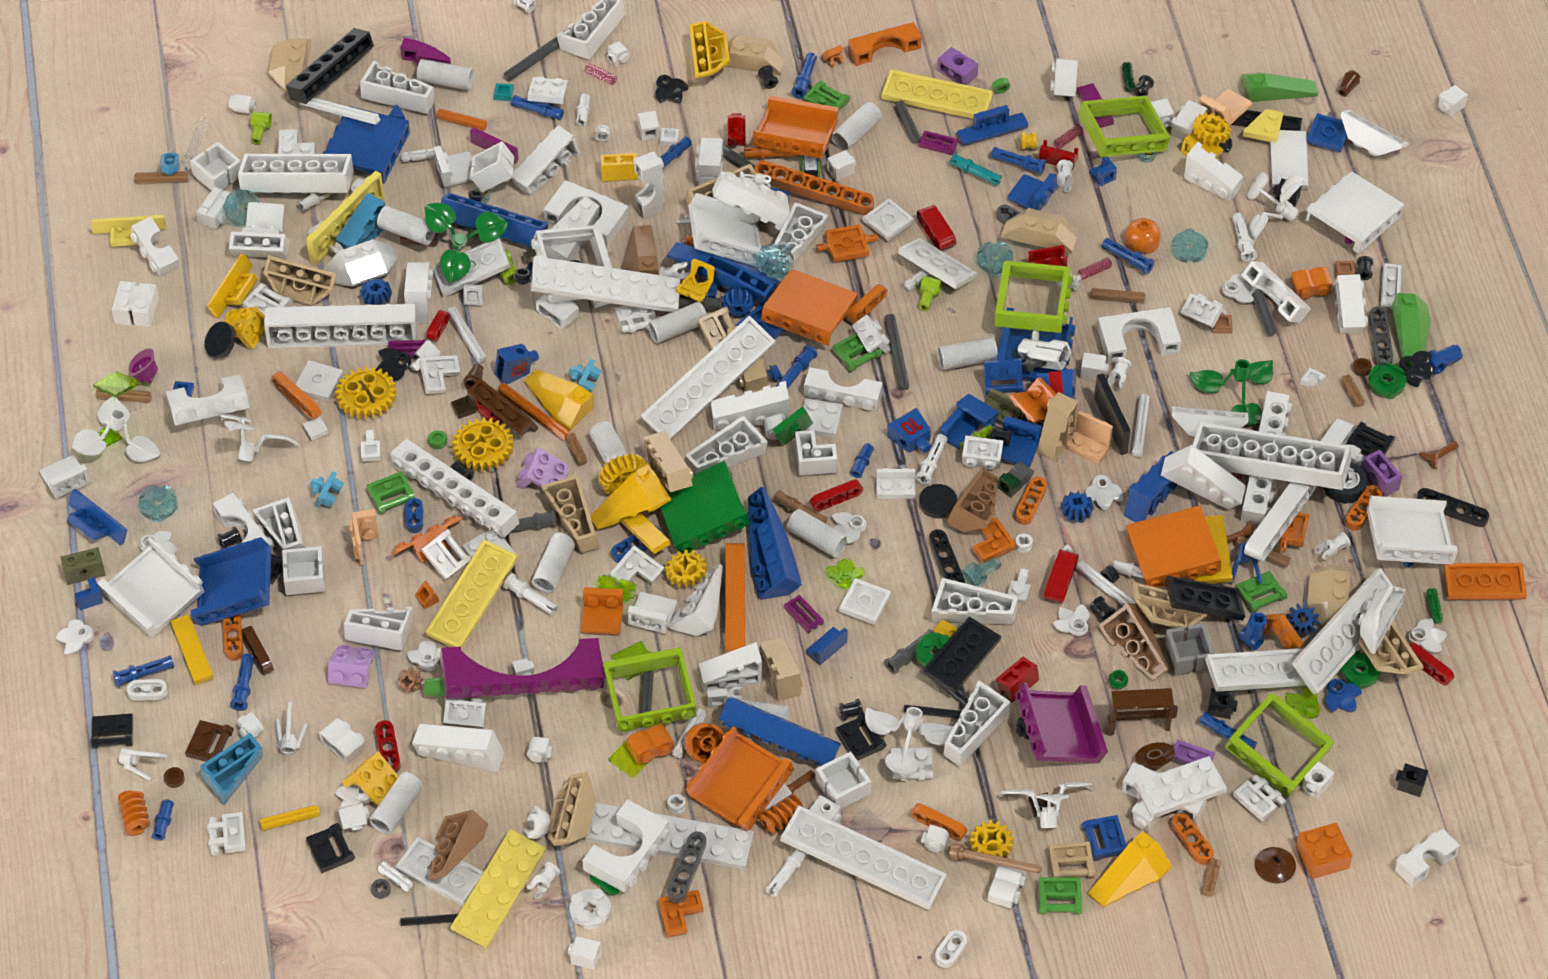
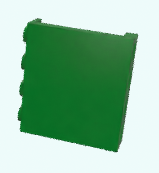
M725 460L694 474V479H691L693 486L670 492L665 487L671 501L660 508L674 546L681 554L685 550H688V553L700 546L707 545L720 537H725L727 534L737 529H742L751 523L745 513L732 479V472Z

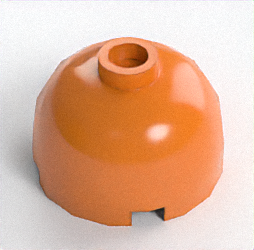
M1135 219L1127 226L1124 236L1125 245L1133 252H1145V254L1155 252L1159 248L1161 241L1160 228L1151 219Z
M712 723L694 725L688 730L685 737L686 752L694 760L706 763L710 758L712 750L722 742L724 732L720 727Z

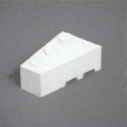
M1197 142L1187 154L1184 179L1231 202L1242 188L1243 176L1226 162L1224 164L1214 158L1216 155L1213 152L1209 154L1201 148L1202 144Z
M1360 274L1338 275L1332 287V292L1336 293L1337 300L1334 303L1335 307L1338 306L1337 319L1340 334L1363 333L1365 327L1368 326V317L1364 315L1366 300L1362 298L1364 282L1360 280Z
M289 497L253 509L258 522L281 551L306 548L296 510Z
M406 607V610H394V608H387V611H375V609L349 610L344 622L345 640L402 651L413 624L412 607Z
M757 642L698 664L703 694H707V691L717 688L729 690L735 686L745 687L762 683V660Z

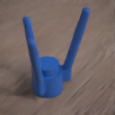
M1240 543L1237 546V555L1232 571L1233 582L1239 562L1248 563L1252 559L1258 582L1262 583L1257 559L1245 555L1244 549L1247 543Z

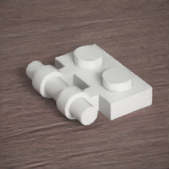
M627 305L615 308L622 333L630 332L631 334L635 333L636 330L645 328L649 330V321L656 318L653 309Z
M931 747L908 748L906 756L915 757L919 763L916 773L906 776L892 771V779H900V781H907V779L923 781L925 778H933V770H925L932 769ZM891 748V753L903 755L904 748Z
M1256 774L1252 778L1255 785L1247 780L1234 791L1233 796L1263 822L1276 811L1277 805L1274 804L1275 802L1283 806L1286 800L1278 790H1274L1268 785L1269 782L1265 778L1261 779Z
M243 812L222 814V822H217L216 817L208 819L207 832L210 835L208 848L211 850L212 856L219 855L220 847H224L225 854L246 851ZM219 831H223L224 837L218 838Z

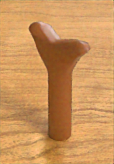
M1454 441L1436 452H1420L1419 456L1424 460L1430 461L1432 467L1437 469L1438 459L1457 449L1459 445Z
M1249 521L1243 530L1227 535V544L1236 541L1240 535L1250 538L1254 533L1252 521Z
M810 770L786 786L793 794L796 789L814 778L815 773Z

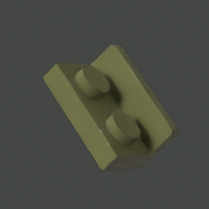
M993 388L989 390L988 398L984 403L999 412L997 424L1003 426L1005 416L1020 419L1022 410L1015 407L1013 401L1008 396Z

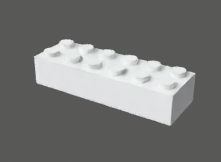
M244 154L238 178L241 192L341 194L348 193L354 169L351 154Z

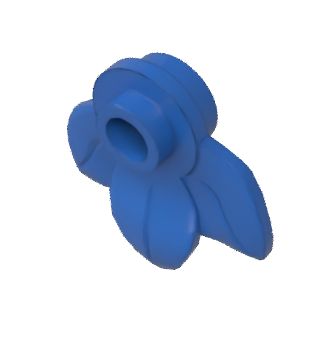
M1333 679L1327 684L1326 691L1328 694L1326 695L1325 703L1332 712L1336 711L1339 707L1346 712H1354L1357 707L1355 697L1362 694V691L1357 685L1344 683L1341 679Z

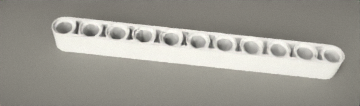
M1336 419L1321 441L1347 445L1348 440L1356 429V425ZM1290 482L1248 540L1244 554L1263 562L1317 486Z

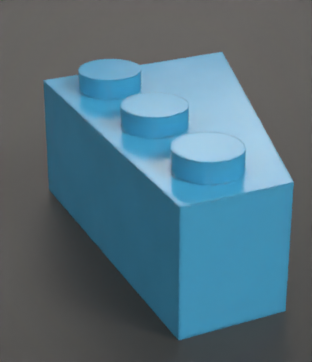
M367 193L346 225L337 235L336 242L343 249L372 239L375 240L383 231V229L378 228L377 219L381 209L385 206V202Z
M249 733L200 766L201 777L224 806L262 759V747L252 734Z

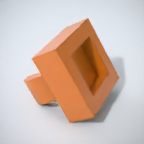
M842 45L825 51L821 56L824 62L829 60L830 66L833 67L836 65L834 62L835 58L838 59L839 63L844 61L842 55H840L844 50Z

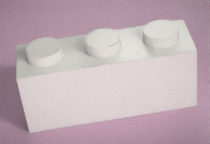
M231 232L229 250L233 256L245 254L246 257L268 258V255L284 259L288 257L289 240L285 234Z

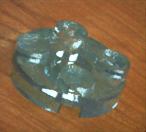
M237 189L226 197L223 210L230 221L237 226L246 225L248 203H259V200L253 192ZM239 204H240V205H241V204H244V205H245V207H244L245 212H244L243 210H242V211L240 210Z
M1189 228L1178 233L1173 238L1171 245L1172 254L1181 262L1193 261V263H1197L1206 257L1209 243L1203 235ZM1191 245L1193 246V249L1191 247L1186 248V246Z
M997 241V244H991V242L984 243L978 249L977 264L982 270L991 275L999 276L1002 273L1004 260L1013 261V251L1010 246L1003 242Z
M769 244L760 248L756 263L758 269L762 273L768 274V277L782 278L792 270L794 257L787 245ZM772 259H777V260H779V261H778V263L776 264L774 261H771V260H772Z
M153 485L142 491L139 497V509L143 516L152 519L154 522H161L178 509L176 493L168 486L156 487V485ZM155 501L162 502L159 505H155Z

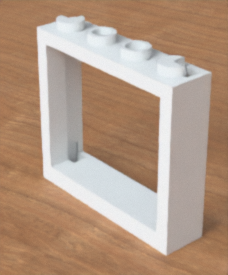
M600 225L539 230L535 232L534 239L531 240L532 249H535L536 256L547 258L544 248L545 244L590 240L597 265L612 268ZM545 293L550 303L581 300V298Z

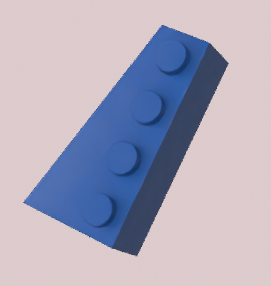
M1170 451L1166 456L1163 455L1156 465L1151 466L1146 475L1143 474L1136 484L1133 483L1128 490L1130 495L1124 512L1125 517L1133 522L1146 520L1148 514L1152 516L1156 512L1159 503H1163L1170 491L1173 492L1178 484L1161 476L1165 457L1173 454V451Z

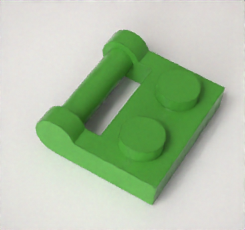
M820 80L803 97V101L838 107L840 110L849 103L850 96L839 93Z
M857 333L834 344L832 349L845 364L849 372L856 370V367L873 358L882 356V351L878 347L871 353L868 352L852 361V357L866 350Z
M402 471L366 485L379 514L385 513L387 509L415 498L414 492ZM404 491L406 493L405 495H402L400 497H397L384 503H382L381 501L394 495H397L399 493H402Z
M1271 571L1261 574L1262 583H1259L1257 576L1236 584L1235 588H1238L1240 597L1252 613L1272 602L1287 599L1285 589L1281 588ZM1271 592H1274V594H1271V595H1269V596H1266V597H1264V598H1262V599H1259V600H1257V601L1254 600V599H1257V598H1259V597H1262V596H1264V595H1266V594H1269V593H1271Z
M1039 877L1040 914H1046L1047 912H1075V914H1082L1081 878ZM1047 900H1075V904L1047 903Z

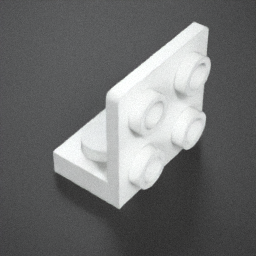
M441 146L434 147L435 162L444 187L473 181L470 178L472 156L469 151L447 156V153L442 151Z
M249 202L246 227L242 228V232L282 234L285 206L283 204Z
M74 455L40 470L42 478L55 499L72 492L73 489H79L90 484L87 468L84 464L80 465Z
M640 592L635 606L630 605L628 609V625L666 634L677 606V601Z

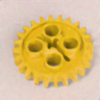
M365 366L364 370L357 367V372L350 370L351 375L344 374L345 379H339L340 384L336 385L337 390L335 394L339 408L344 410V414L350 412V417L356 414L357 419L364 416L365 420H367L370 415L375 419V414L382 416V411L388 412V407H393V402L396 401L397 390L393 377H389L388 372L383 374L382 369L375 371V367H372L371 370H368L367 366Z
M485 417L482 418V421H478L475 418V423L468 420V426L462 424V430L457 429V435H453L452 449L456 460L462 461L463 464L466 463L467 469L473 466V471L480 468L481 472H483L486 467L491 471V466L498 469V463L504 465V459L509 460V454H513V435L510 433V429H506V424L500 426L499 420L493 423L492 418L486 421Z

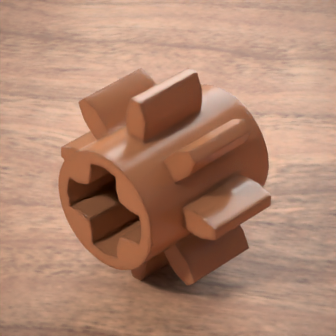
M413 667L408 668V671L406 669L400 671L402 676L397 680L400 681L401 689L405 688L410 693L413 689L418 690L421 688L419 683L424 681L420 675L421 671H414Z

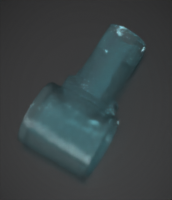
M997 557L985 563L976 564L975 562H970L962 569V574L971 585L979 587L986 581L989 573L1001 568V562Z

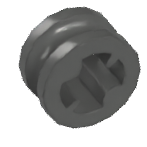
M382 878L375 880L372 884L373 895L378 899L388 897L391 892L389 882ZM385 887V890L378 892L377 888Z

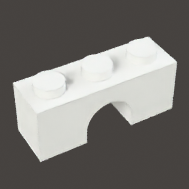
M151 216L132 225L131 239L135 244L138 243L142 256L144 258L147 257L153 272H157L159 277L179 268V258L170 245L164 248H156L152 245L153 242L160 239V229Z
M1444 829L1437 833L1433 832L1425 842L1417 843L1408 854L1403 853L1398 857L1395 872L1412 888L1427 878L1430 867L1425 863V859H1433L1443 866L1457 856L1460 845Z

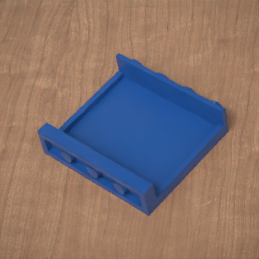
M372 111L368 112L378 114L380 122L376 125L342 116L340 124L335 128L333 138L329 139L328 147L322 154H351L353 169L371 174L377 171L381 173L382 183L385 184L410 134L409 121Z
M1007 307L1006 310L1014 311V308ZM1070 317L1069 324H1063L1061 333L1038 331L1039 341L1068 342L1072 350L1073 339H1070V336H1074L1076 325H1072L1073 317ZM1003 327L996 360L1021 358L1018 354L1019 344L1025 338L1031 339L1032 332L1036 330ZM1070 357L1065 365H1069ZM1037 366L1033 368L1034 371L1027 373L1022 369L1023 381L1034 382L1038 378L1037 374L1061 370Z
M262 537L194 558V562L200 566L199 578L203 581L202 587L205 592L198 597V608L191 610V617L200 626L269 605L271 546Z

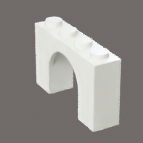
M565 180L544 208V221L555 225L580 200L587 197L599 204L601 216L594 225H600L605 246L608 247L629 218L628 206Z
M1171 307L1098 318L1097 332L1107 364L1115 363L1118 357L1126 358L1127 348L1123 336L1132 330H1145L1151 333L1157 340L1162 356L1180 353L1181 339Z
M240 374L221 378L223 389L209 397H189L184 387L166 391L175 426L250 408Z
M628 799L616 814L617 825L640 838L642 845L639 850L632 855L620 857L593 845L583 859V870L624 893L629 887L634 886L638 874L645 871L649 859L657 854L659 845L662 841L665 842L670 835L669 821Z

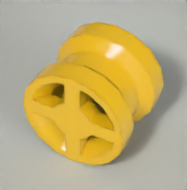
M1021 132V150H1026L1027 148L1034 150L1037 148L1036 132H1031L1030 134Z

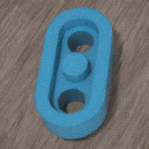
M165 153L161 155V171L167 175L175 174L179 170V154Z

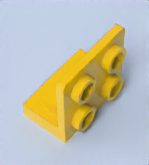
M257 306L230 310L224 322L234 327L236 331V336L234 337H238L248 349L255 348L265 330V316Z
M377 751L355 768L342 783L346 788L352 784L355 786L359 785L375 806H378L399 776Z

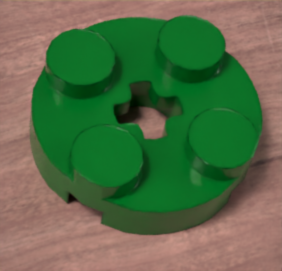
M1392 363L1382 366L1378 364L1370 371L1368 387L1380 396L1393 399L1405 389L1407 382L1405 372L1402 368ZM1384 379H1391L1390 382L1384 381Z
M928 633L923 636L915 647V656L918 663L926 667L935 656L931 651L934 648L940 651L950 637L940 633Z
M1356 651L1340 669L1343 679L1347 683L1357 685L1360 689L1374 685L1380 677V671H1377L1365 653H1360V651ZM1357 667H1364V672L1357 671Z

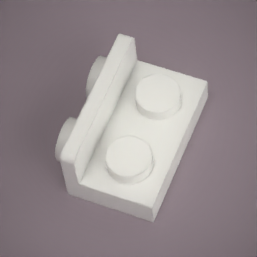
M1190 293L1180 313L1213 328L1220 314L1225 315L1227 311L1222 308L1223 304L1216 300L1210 302L1206 296L1200 293L1198 295Z
M965 436L962 464L968 467H985L989 470L1000 469L1003 440Z
M877 469V499H915V469Z
M463 697L459 699L452 698V700L446 699L444 724L484 728L488 705L483 703L482 699L472 698L471 702L463 701Z

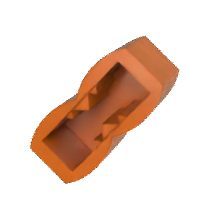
M1316 267L1310 270H1298L1291 273L1290 282L1293 291L1302 299H1307L1313 295L1325 296L1332 292L1333 283L1327 267Z
M658 724L645 731H639L628 736L626 746L636 763L641 764L649 763L654 757L670 754L674 741L664 725Z

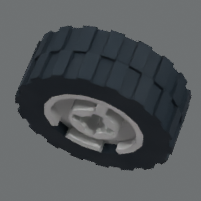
M1352 462L1343 490L1324 487L1330 499L1338 503H1354L1366 489L1368 481L1366 472L1358 464Z

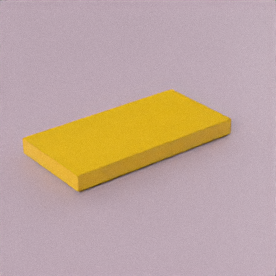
M1223 515L1205 516L1221 559V571L1213 575L1201 576L1194 580L1211 584L1233 582Z

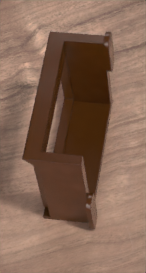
M1172 688L1111 691L1109 723L1107 724L1106 733L1108 736L1115 734L1116 720L1164 718L1165 729L1170 731L1171 721L1177 717L1178 706L1174 705ZM1163 708V710L1117 712V710Z

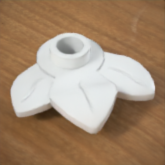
M1242 273L1233 275L1223 285V294L1227 297L1235 298L1241 303L1253 302L1252 293L1257 288L1246 282L1245 278L1241 276Z
M1106 475L1096 476L1092 485L1085 491L1087 497H1091L1092 502L1096 501L1103 511L1109 509L1113 500L1123 501L1121 488L1113 484ZM1103 481L1106 485L1101 486L1099 482Z
M848 512L832 515V518L837 523L834 529L847 536V544L856 542L860 538V533L866 529V521L860 515L852 516Z
M159 531L154 535H146L139 544L141 551H144L150 545L148 541L150 537L155 542L159 541L165 547L167 553L172 552L176 554L178 551L176 546L169 542L172 533L168 531Z
M1083 604L1079 605L1075 612L1063 607L1059 608V620L1053 622L1057 630L1066 633L1070 632L1075 636H1083L1087 633V621L1090 615Z
M1424 619L1409 632L1408 637L1410 642L1418 644L1424 650L1438 653L1442 651L1440 643L1446 639L1448 634L1433 628V619Z
M71 620L68 623V628L60 630L56 639L66 644L64 654L68 655L79 651L83 644L90 643L94 638V631L89 625H84L81 620Z
M429 640L420 643L418 650L408 651V659L412 663L419 664L424 671H433L436 669L438 661H440V651L443 647L436 648L434 642Z
M352 784L347 788L343 785L335 792L338 797L344 799L340 807L359 802L363 804L371 802L359 785L355 786Z

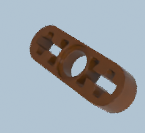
M250 625L243 628L242 634L263 674L274 671L271 660L253 627Z

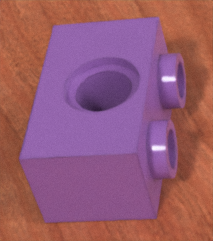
M950 47L938 58L937 71L958 84L968 85L978 76V63Z
M1380 450L1364 457L1362 468L1366 472L1368 480L1382 490L1383 497L1400 489L1402 475Z

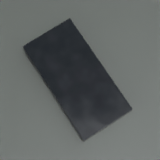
M1103 373L1098 374L1096 377L1094 399L1105 422L1113 426L1112 437L1120 454H1127L1131 430Z
M1168 575L1165 578L1172 608L1240 621L1244 620L1245 612L1238 588Z
M969 616L923 669V674L955 694L1000 642L1001 635Z

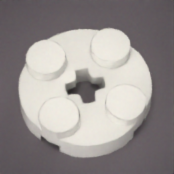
M586 889L574 894L571 898L569 907L571 919L575 924L578 923L585 929H596L603 926L611 915L610 900L601 889ZM588 906H594V907H595V908L593 909V912H589V910H585V909H586Z

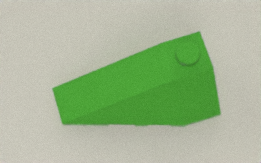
M1260 72L1242 74L1247 99L1251 102L1318 96L1316 83L1312 80Z
M1397 293L1391 309L1403 358L1405 356H1412L1417 351H1425L1431 319L1428 305L1416 294ZM1406 362L1405 366L1412 367V363Z

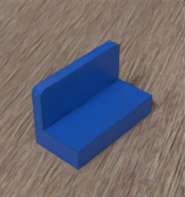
M967 394L957 401L956 406L966 411L969 417L985 427L988 425L995 426L999 412L971 394Z
M958 407L943 424L940 434L947 437L946 443L960 449V443L965 441V436L972 435L979 426V422L967 416V412Z
M832 627L806 649V655L818 665L823 664L847 643L848 630L843 628L841 631H838L835 627Z

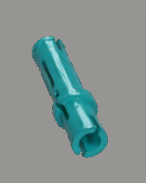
M955 153L952 155L951 165L963 169L965 173L969 172L995 186L1000 184L1001 180L999 179H1002V175H998L973 163L971 159L967 160Z

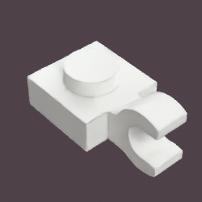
M427 340L414 353L418 358L410 365V368L414 372L418 371L421 368V357L439 356L441 352L430 340Z
M366 430V442H361L362 462L381 460L380 440L375 441L373 430Z
M1021 568L1018 581H1011L1007 594L1017 596L1018 603L1025 605L1031 585L1026 584L1029 570Z
M732 687L729 692H727V689L719 688L707 691L708 708L725 707L730 696L742 699V696H735V694L741 693V687Z

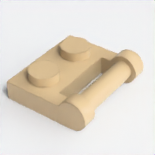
M727 307L704 316L697 321L711 350L727 337L718 317L723 318L727 328L735 327L728 314L730 311Z
M1090 842L1049 845L1052 877H1095ZM1086 864L1087 867L1059 870V866Z

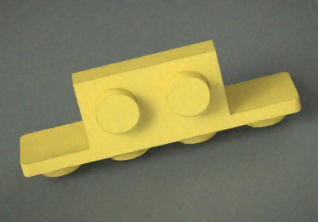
M164 215L151 216L160 230L166 229ZM150 216L92 219L93 234L110 233L111 247L138 245V243L135 244L130 236L132 225Z

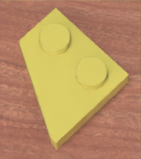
M1265 109L1244 129L1243 137L1277 143L1284 112Z

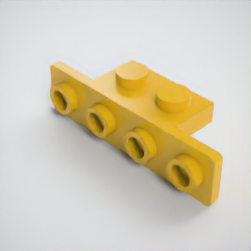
M245 254L239 255L207 304L208 309L215 318L220 317L227 305H241L258 280L254 273L248 274L253 265Z

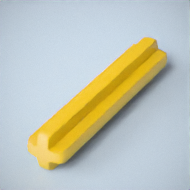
M312 805L261 818V828L266 830L320 816L319 806Z

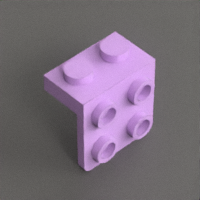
M538 447L532 453H528L523 460L525 465L518 473L517 477L519 480L516 486L524 489L533 482L541 487V485L565 479L569 471V465Z
M338 646L329 660L328 683L367 688L369 685V667L376 656V651L368 647Z

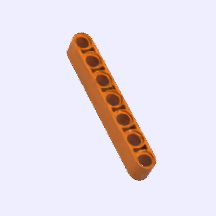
M759 161L755 166L756 173L771 177L769 184L772 187L861 215H866L874 209V197L869 193L768 161ZM765 170L767 173L763 174L760 171ZM795 181H800L801 183H800V184H795L794 182H795ZM816 186L818 189L814 190L811 187ZM829 192H834V193H836V194H834V195H829L828 193H829ZM851 197L852 200H846L845 198ZM866 202V203H869L870 205L864 206V205H862V204Z
M726 543L725 647L726 653L745 646V543Z

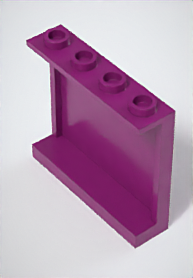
M1023 683L1016 693V700L1019 703L1021 716L1024 719L1026 732L1029 736L1036 761L1100 763L1108 753L1087 686L1080 685L1075 692L1029 690L1027 683Z

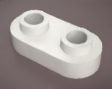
M161 679L133 680L127 685L128 697L134 701L161 700L168 692L166 683Z
M953 930L948 933L935 953V961L940 967L949 968L953 966L967 946V936L964 932ZM953 942H959L960 944L955 945Z

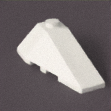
M721 564L708 569L706 577H701L702 582H697L696 586H694L696 591L684 600L686 605L682 610L677 609L668 625L670 629L699 636L703 633H709L714 628L713 624L718 613L723 569Z

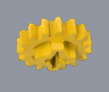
M1206 112L1204 115L1199 114L1198 117H1195L1192 126L1193 133L1198 134L1197 138H1203V142L1209 141L1211 145L1214 142L1217 145L1220 142L1225 143L1230 137L1232 128H1229L1230 123H1225L1226 119H1220V115L1216 117L1213 113L1208 115Z
M685 550L683 554L678 551V556L671 555V560L666 561L665 571L667 579L671 581L672 585L677 583L678 588L682 585L688 588L689 584H692L693 587L696 586L695 582L701 583V577H706V571H708L706 559L702 558L701 553L696 555L695 550L691 553Z
M989 820V824H985L982 821L981 827L976 825L974 831H971L969 845L972 846L971 851L1003 857L1004 855L1007 858L1009 857V851H1013L1014 837H1012V830L1007 831L1006 824L1001 827L1000 821H997L996 824H993L992 820Z

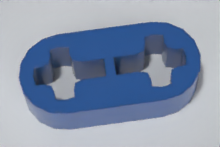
M417 498L408 500L405 505L406 528L410 533H418L423 529V504ZM413 506H417L416 512L412 511ZM413 519H416V525H412Z

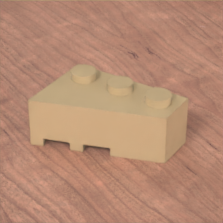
M1059 392L1047 404L1048 411L1037 448V453L1056 462L1075 432L1078 401Z

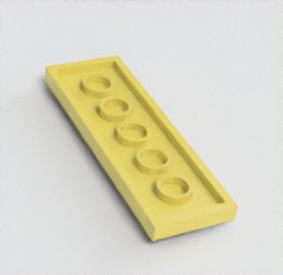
M891 69L881 99L893 102L904 101L906 105L973 119L974 114L989 109L993 91Z
M374 171L348 198L344 199L336 210L332 211L325 221L320 223L313 233L308 235L306 242L311 264L317 266L329 254L328 247L333 246L336 242L337 235L341 232L367 193L381 200L385 198L381 173Z
M483 540L425 631L426 636L449 647L461 646L462 650L518 560V555Z
M510 829L450 929L487 949L545 853L546 848Z

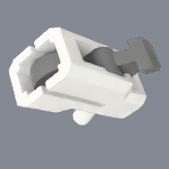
M1033 331L1031 339L1025 338L1019 344L1018 354L1022 360L1026 361L1022 362V369L1027 373L1034 371L1033 368L1037 366L1062 370L1071 355V349L1068 342L1039 341V332Z

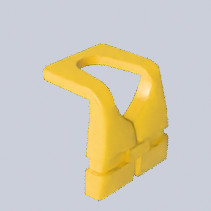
M693 259L690 274L682 281V284L678 285L676 292L686 297L690 296L691 299L698 302H703L713 284L715 267ZM699 266L706 268L708 280L702 283H697L695 280Z

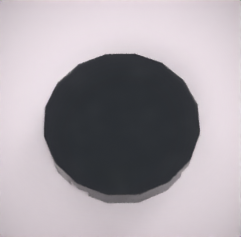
M220 321L215 323L207 332L204 341L205 350L211 357L223 358L233 349L236 331L231 324Z
M943 484L927 486L919 496L921 510L932 518L947 517L957 503L955 491Z

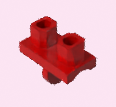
M741 113L728 115V146H746L745 115Z

